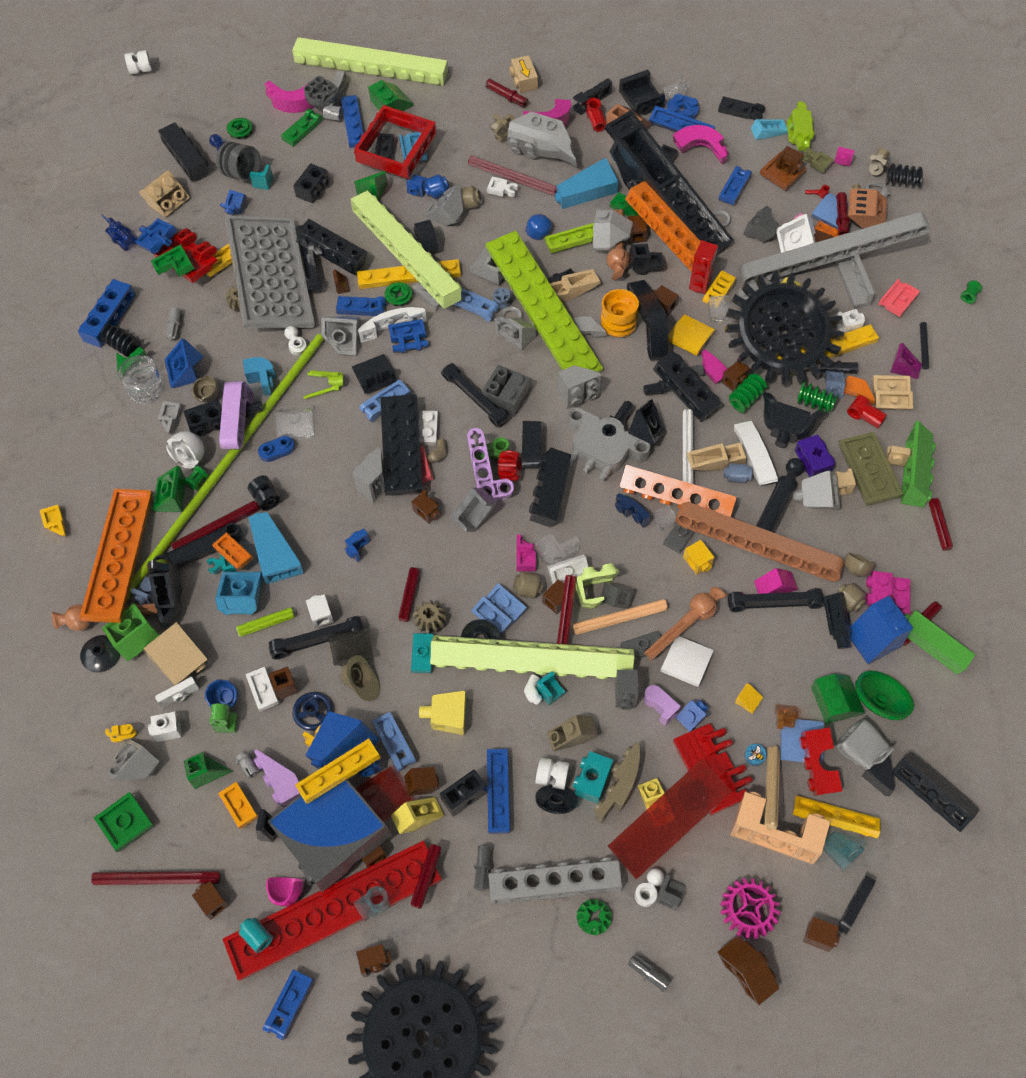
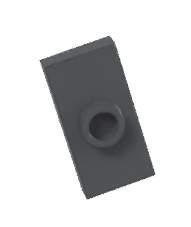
M676 523L664 540L663 545L680 554L694 534V531L683 528Z
M657 630L621 642L620 646L624 649H634V660L646 657L644 652L661 637Z

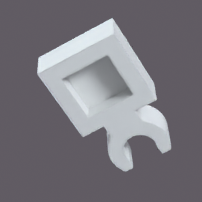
M492 177L487 187V193L502 197L504 193L509 197H515V191L518 190L517 184H508V180Z

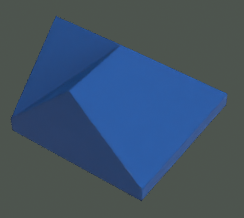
M183 338L164 359L171 388L194 383L198 379L195 367L204 357Z

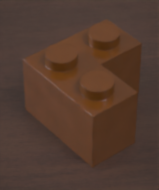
M736 936L717 952L724 967L738 978L746 995L758 1005H761L780 989L775 980L777 978L776 974L767 965L769 962L768 958L762 951L757 952L748 940L743 941L740 937Z

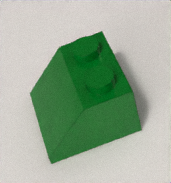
M380 80L368 86L370 101L379 111L383 105L400 111H405L414 106L413 102L395 84Z
M831 674L815 679L811 689L826 725L865 714L850 676Z

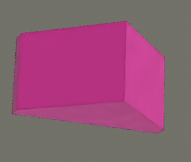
M779 568L771 570L754 581L758 594L789 593L798 590L792 572Z

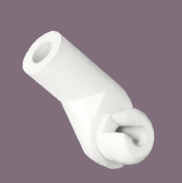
M531 675L525 686L524 693L530 703L533 702L537 705L542 701V696L538 694L536 689L540 678L536 675Z

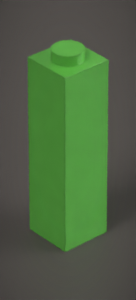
M914 610L910 614H904L913 627V630L907 637L909 640L956 675L967 669L975 656L973 652L918 611Z

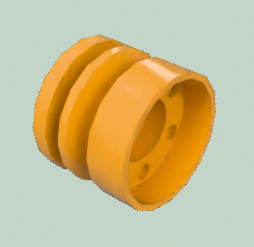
M625 289L612 290L604 295L601 309V326L608 335L624 337L634 332L637 327L639 300L636 295Z

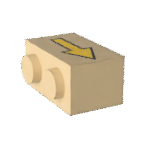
M529 55L511 59L509 73L510 76L514 77V86L518 87L519 92L523 93L538 89V76Z

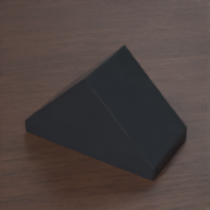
M890 755L882 763L874 764L863 773L862 777L884 796H890L895 791Z

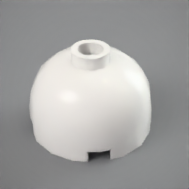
M178 432L167 441L166 449L170 457L176 463L180 461L184 464L182 466L184 468H194L204 456L205 450L202 440L192 432Z

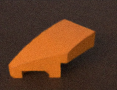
M848 376L845 381L844 394L861 395L868 398L871 404H875L874 396L866 380Z

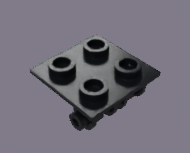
M385 354L351 366L364 394L398 381L394 374L395 370L393 366H390Z

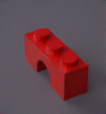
M701 240L694 255L689 285L690 290L702 294L706 293L712 280L714 270L712 265L716 258L718 245Z
M830 728L802 732V737H799L801 749L805 750L806 758H803L805 770L809 771L810 779H807L809 791L813 792V796L842 792L839 771H827L821 767L819 757L823 751L834 749Z

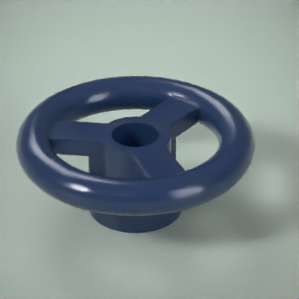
M309 692L299 697L292 710L295 723L307 731L317 730L326 717L319 712L318 700L320 699L325 703L327 713L328 711L333 712V706L328 697L318 692ZM303 703V706H302L303 711L300 712V713H298L299 707H300L301 704ZM311 708H315L313 712H309ZM315 717L320 722L309 725L302 722L301 719Z

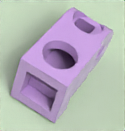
M650 685L646 688L644 703L649 707H653L661 715L659 721L666 726L680 712L681 706L660 687Z

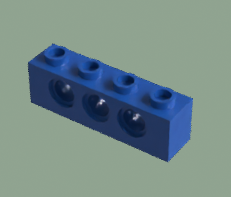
M112 279L110 284L106 286L104 293L97 300L92 311L88 313L84 323L79 327L78 333L83 342L102 348L104 342L101 340L102 330L108 324L117 325L136 296L130 284Z

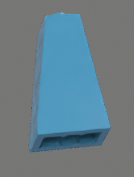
M604 158L557 185L556 193L554 194L555 200L564 209L618 193V180L609 162Z
M267 512L256 513L248 517L262 575L266 584L304 574L300 561Z

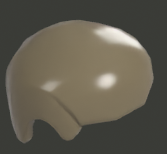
M207 375L197 379L192 386V393L195 399L204 403L213 401L218 396L220 390L219 384L214 377Z
M848 552L844 561L847 571L858 577L868 576L875 567L874 561L869 562L863 556L851 554L850 552Z

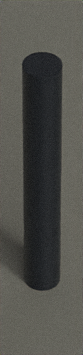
M921 322L919 325L922 369L927 370L929 369L927 323Z

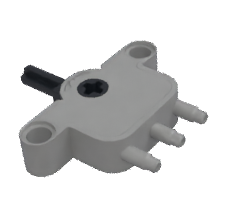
M624 401L614 417L610 415V417L599 419V417L581 408L571 409L569 411L568 426L576 434L573 438V451L571 452L569 465L578 458L586 462L583 468L584 473H588L592 466L602 470L599 480L604 481L610 473L619 471L627 458L638 463L646 462L649 457L650 444L628 434V431L624 432V421L633 409V404L630 401Z

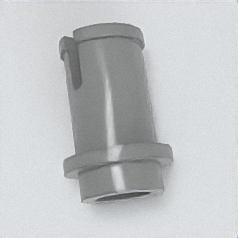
M243 751L236 756V763L241 765L248 779H250L260 771L252 761L251 753Z

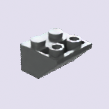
M497 365L481 393L496 408L501 407L507 414L515 417L530 391V377Z

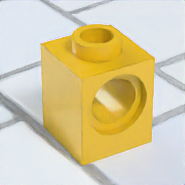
M702 540L687 547L684 551L683 558L696 575L701 572L705 573L712 568L714 556Z

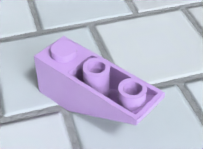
M254 750L257 756L254 761L259 770L263 768L266 775L262 777L268 788L272 786L274 793L271 795L277 805L281 804L283 808L301 795L295 786L299 782L295 773L259 750Z

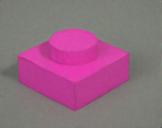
M838 147L834 163L850 167L855 150Z

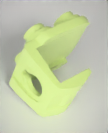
M613 563L603 565V569L599 572L595 570V567L584 568L581 576L577 577L575 590L581 607L592 609L602 604L604 597L586 600L583 586L613 581V578L619 574V569L614 567Z

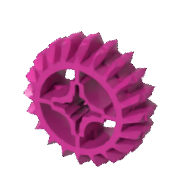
M746 878L742 879L741 884L737 880L734 881V887L730 885L727 887L729 893L724 892L722 897L725 900L720 902V906L726 908L721 910L720 914L728 916L723 922L725 924L731 922L732 925L729 927V930L732 931L734 928H737V936L745 932V939H749L751 933L754 939L759 938V933L765 937L767 935L766 930L772 932L774 929L772 924L776 925L778 923V919L774 916L780 915V911L774 909L780 906L779 902H773L777 897L776 893L771 895L768 893L771 890L770 886L766 887V889L762 888L763 881L755 885V878L750 880V884H748ZM745 892L755 893L761 898L753 899ZM736 895H739L741 908L734 912L733 899ZM748 904L749 907L750 905L756 906L752 913L751 910L750 912L744 911ZM766 905L767 917L762 923L759 909ZM747 918L755 925H747L739 919Z

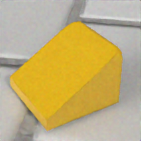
M747 683L738 695L735 703L753 714L763 697Z

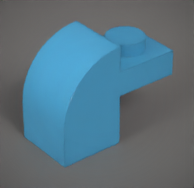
M261 357L243 359L244 372L248 384L261 382L264 395H271V387H274L272 379H276L272 364L267 359Z

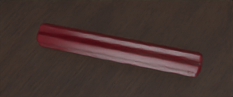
M574 575L565 576L557 644L568 645L577 581V577Z

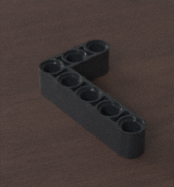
M645 280L627 283V290L635 294L639 300L638 313L646 324L650 361L661 359L669 353L666 312Z

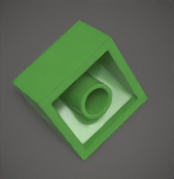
M135 603L124 610L121 623L108 622L102 627L113 647L127 662L136 657L144 650V647L160 636Z

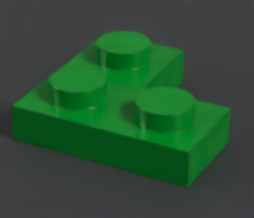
M181 244L151 260L158 275L174 267L180 277L194 269Z

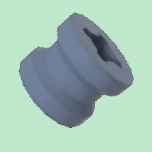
M498 288L493 293L494 302L499 305V310L511 305V294L506 288Z

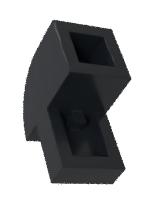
M431 220L414 223V234L418 242L423 246V249L426 252L439 249Z
M631 244L629 256L635 273L646 275L647 271L664 270L665 263L662 252L650 253L648 244Z

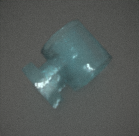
M374 886L367 891V894L353 903L365 922L377 913L384 912L389 907L390 899L384 888ZM376 895L383 896V901L380 904L372 903Z

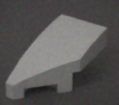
M591 316L574 317L573 321L582 335L591 333L593 338L607 336L606 330Z
M163 400L157 418L162 423L165 431L171 434L179 418L182 405Z

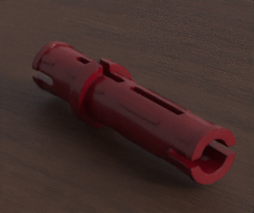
M491 78L486 81L488 85H485L487 89L508 99L510 103H516L522 108L527 106L528 98L518 94L516 90H510Z
M840 192L836 195V225L838 226L839 236L849 233L848 225L850 218L848 217L847 194L845 192Z

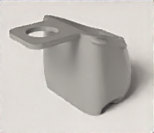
M865 719L851 726L836 744L837 750L841 755L851 760L855 765L863 766L864 770L870 769L874 764L882 763L895 749L893 746L889 747V743Z

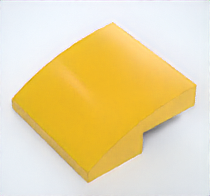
M684 314L668 334V342L697 356L704 349L706 342L713 336L715 329Z

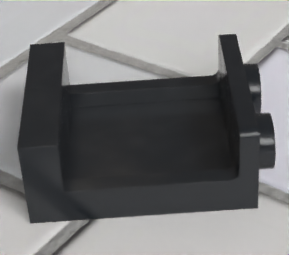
M648 69L622 78L619 82L620 94L631 110L639 115L653 111L655 106L664 107L666 95L664 93L659 94L650 81L651 73Z

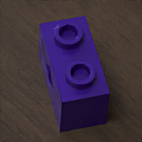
M818 434L797 442L795 453L803 461L804 469L809 477L833 470L835 460L832 455H829L825 442L820 439Z

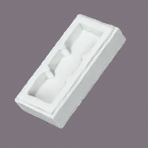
M190 677L156 695L155 698L161 708L164 709L173 703L183 701L186 696L200 689L194 679Z

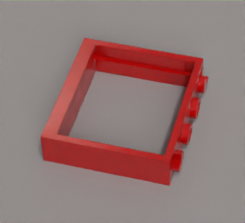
M383 105L380 111L376 113L374 120L370 122L367 131L362 134L359 143L355 145L354 154L356 162L409 179L437 134L436 122ZM387 122L421 133L403 163L368 152Z

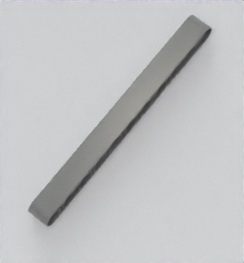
M919 212L743 264L739 270L744 284L746 282L749 285L755 283L759 275L763 279L770 281L774 272L778 271L780 278L790 275L791 272L797 273L927 234L930 231V226L925 214Z

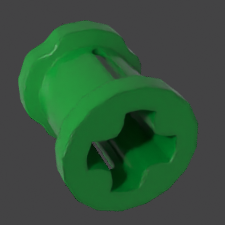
M975 280L969 281L966 285V290L960 295L961 300L965 303L973 304L977 299L976 295L982 290V285Z
M195 466L191 475L183 480L188 487L195 491L199 489V484L208 478V474L199 466Z

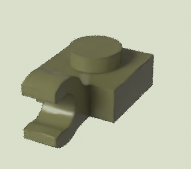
M807 148L804 152L803 160L811 162L810 166L822 173L834 161L833 158L821 151L817 154L811 148Z

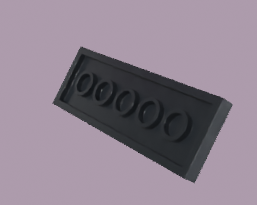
M417 394L380 397L385 496L421 493L423 485Z

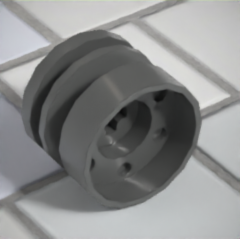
M228 141L220 146L216 156V164L219 172L224 176L250 181L251 171L259 173L261 158L258 150L253 146Z

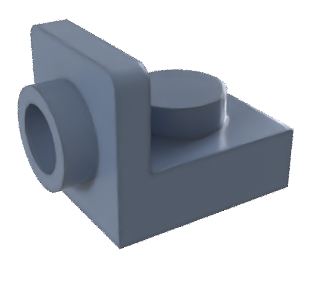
M825 371L826 395L832 391L833 398L837 394H839L838 398H843L846 384L844 372Z
M145 576L138 589L132 588L131 590L134 600L142 605L154 603L150 580Z

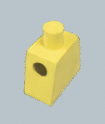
M465 691L433 695L432 706H420L419 718H431V727L434 730L464 735Z

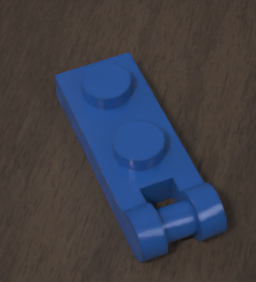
M736 166L719 194L718 200L734 205L747 181H749L752 171H745L741 167Z
M338 296L336 313L377 316L384 313L385 309L383 307L386 305V298L382 296L377 298Z
M294 969L292 970L263 1026V1031L276 1034V1037L282 1041L286 1038L289 1028L314 981L312 978ZM278 1016L284 1019L281 1026L275 1023Z

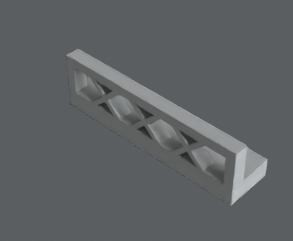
M859 254L834 261L852 308L869 307L875 293Z

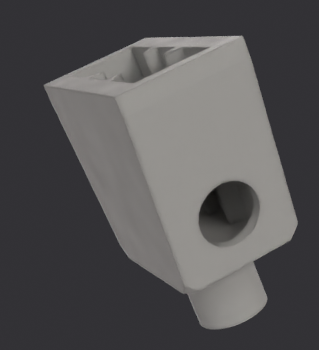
M826 471L803 479L801 482L802 489L793 492L794 500L796 502L803 501L804 507L840 509L837 473Z

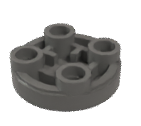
M317 76L304 87L305 99L309 104L316 107L328 106L336 99V86L322 76Z

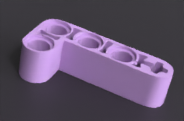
M245 381L225 382L219 437L220 447L223 450L241 449L243 447L246 405L254 401L253 391Z
M479 428L471 429L467 434V443L476 488L490 489L492 492L490 496L494 501L509 498L514 490L513 483L508 479L493 481L484 433ZM473 435H476L478 438L477 447H475V440L473 439ZM480 452L485 457L482 460H477L474 455ZM484 470L488 473V476L480 478L478 472ZM507 485L510 487V491L503 493L500 487Z

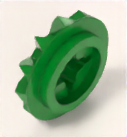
M235 118L227 124V132L236 139L239 137L244 138V136H249V133L252 132V123L246 118Z
M396 282L386 288L384 295L388 303L401 307L402 304H407L411 300L412 290L407 284Z
M599 899L585 901L577 911V923L589 935H600L611 924V911L607 904ZM600 910L598 915L600 922L593 920L588 924L590 919L589 911L596 913Z

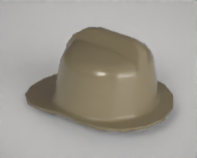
M358 655L351 657L347 664L341 667V678L344 685L349 689H354L356 694L365 701L376 699L380 691L376 675L365 658Z

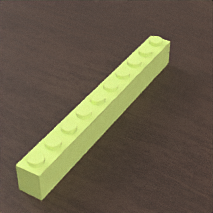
M298 37L292 50L295 63L444 86L448 74L447 60Z
M367 190L351 198L353 212L444 309L462 300L460 284L455 282L451 275L442 269L440 263L436 262L432 255L423 249L421 243H417L413 235L408 233L404 226L396 221L394 215L390 214L386 207L378 202L375 195L372 196Z
M434 635L431 641L430 664L440 668L455 666L458 669L475 667L477 670H487V668L498 672L515 670L517 673H527V671H532L539 675H545L553 671L558 676L574 674L581 678L596 676L598 679H607L608 677H616L617 670H633L634 649Z

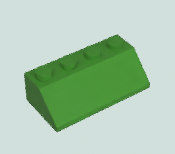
M915 421L906 440V448L911 449L903 471L901 504L924 508L926 502L930 501L932 496V490H929V486L933 481V474L930 473L934 466L932 453L935 451L936 443L933 442V434L920 421Z

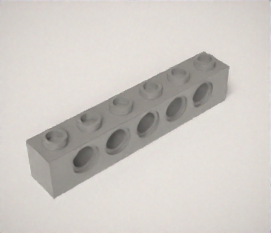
M604 858L597 863H592L591 860L580 861L577 865H570V863L564 862L557 864V867L538 865L536 869L527 870V867H518L510 872H506L505 869H497L493 873L488 874L491 905L619 892L622 889L619 860L613 861V858ZM599 871L603 874L604 878L598 881L592 877V874ZM573 874H579L582 877V881L575 883L570 877ZM557 876L561 882L557 885H552L549 882V878ZM535 878L539 881V884L536 887H530L527 881ZM513 880L518 885L515 889L510 890L506 888L505 884Z

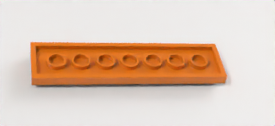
M114 489L81 609V621L122 622L153 497L152 490Z

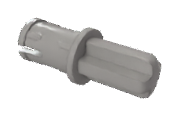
M177 307L170 309V316L166 322V338L169 340L176 339L178 328L181 325L179 322L181 309Z

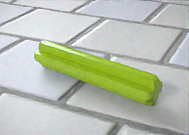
M289 607L240 624L236 629L238 635L242 637L293 619L294 613L292 608Z

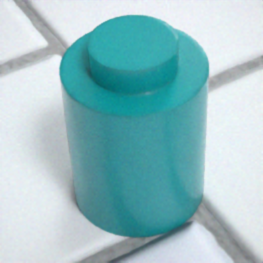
M256 917L245 919L239 926V935L257 954L262 952L274 938Z

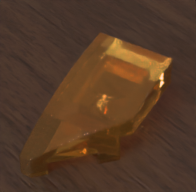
M775 704L774 712L777 716V729H783V727L794 728L795 720L798 719L796 706Z

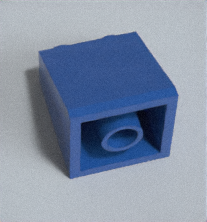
M887 596L872 604L850 626V640L869 665L901 648L913 627L891 597Z
M328 711L305 756L312 761V766L321 769L367 739H370L375 746L379 738L361 720Z

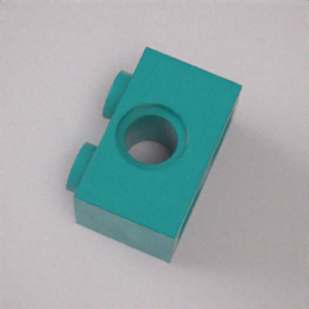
M589 751L588 756L583 757L580 769H583L581 775H576L572 786L575 788V795L598 804L611 771L613 759ZM589 773H593L598 778L596 780H589L586 776Z

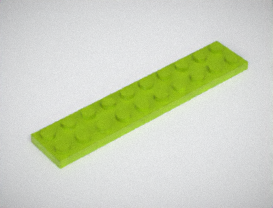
M515 230L487 242L485 245L487 251L561 370L575 365L599 373L602 372L603 367L517 231Z

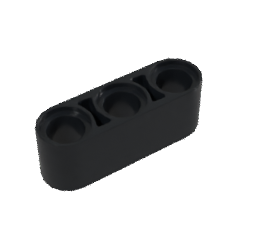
M523 421L522 469H540L541 421Z

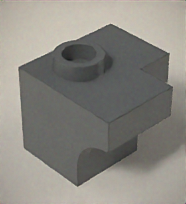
M765 206L756 212L755 216L748 222L743 235L747 238L755 237L762 243L772 238L779 226V223L772 217V209Z

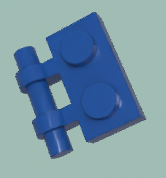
M423 319L388 325L391 343L399 342V345L392 346L393 353H404L406 350H421L422 347H428L427 340L420 341V338L426 337ZM414 339L415 341L410 343H404V341Z

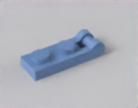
M463 288L461 292L462 300L454 303L458 307L483 317L486 321H491L493 313H496L499 309V305L496 302Z
M399 379L363 402L359 409L362 413L367 414L370 422H373L381 415L380 397L411 395V392Z
M390 712L372 721L397 772L403 770V767L408 764L416 763ZM404 752L406 756L398 759L397 755Z

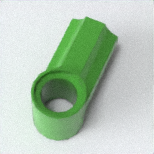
M503 437L495 439L493 443L486 444L489 460L497 459L499 461L501 452L510 450L508 440ZM480 452L474 455L477 460H482L485 457Z

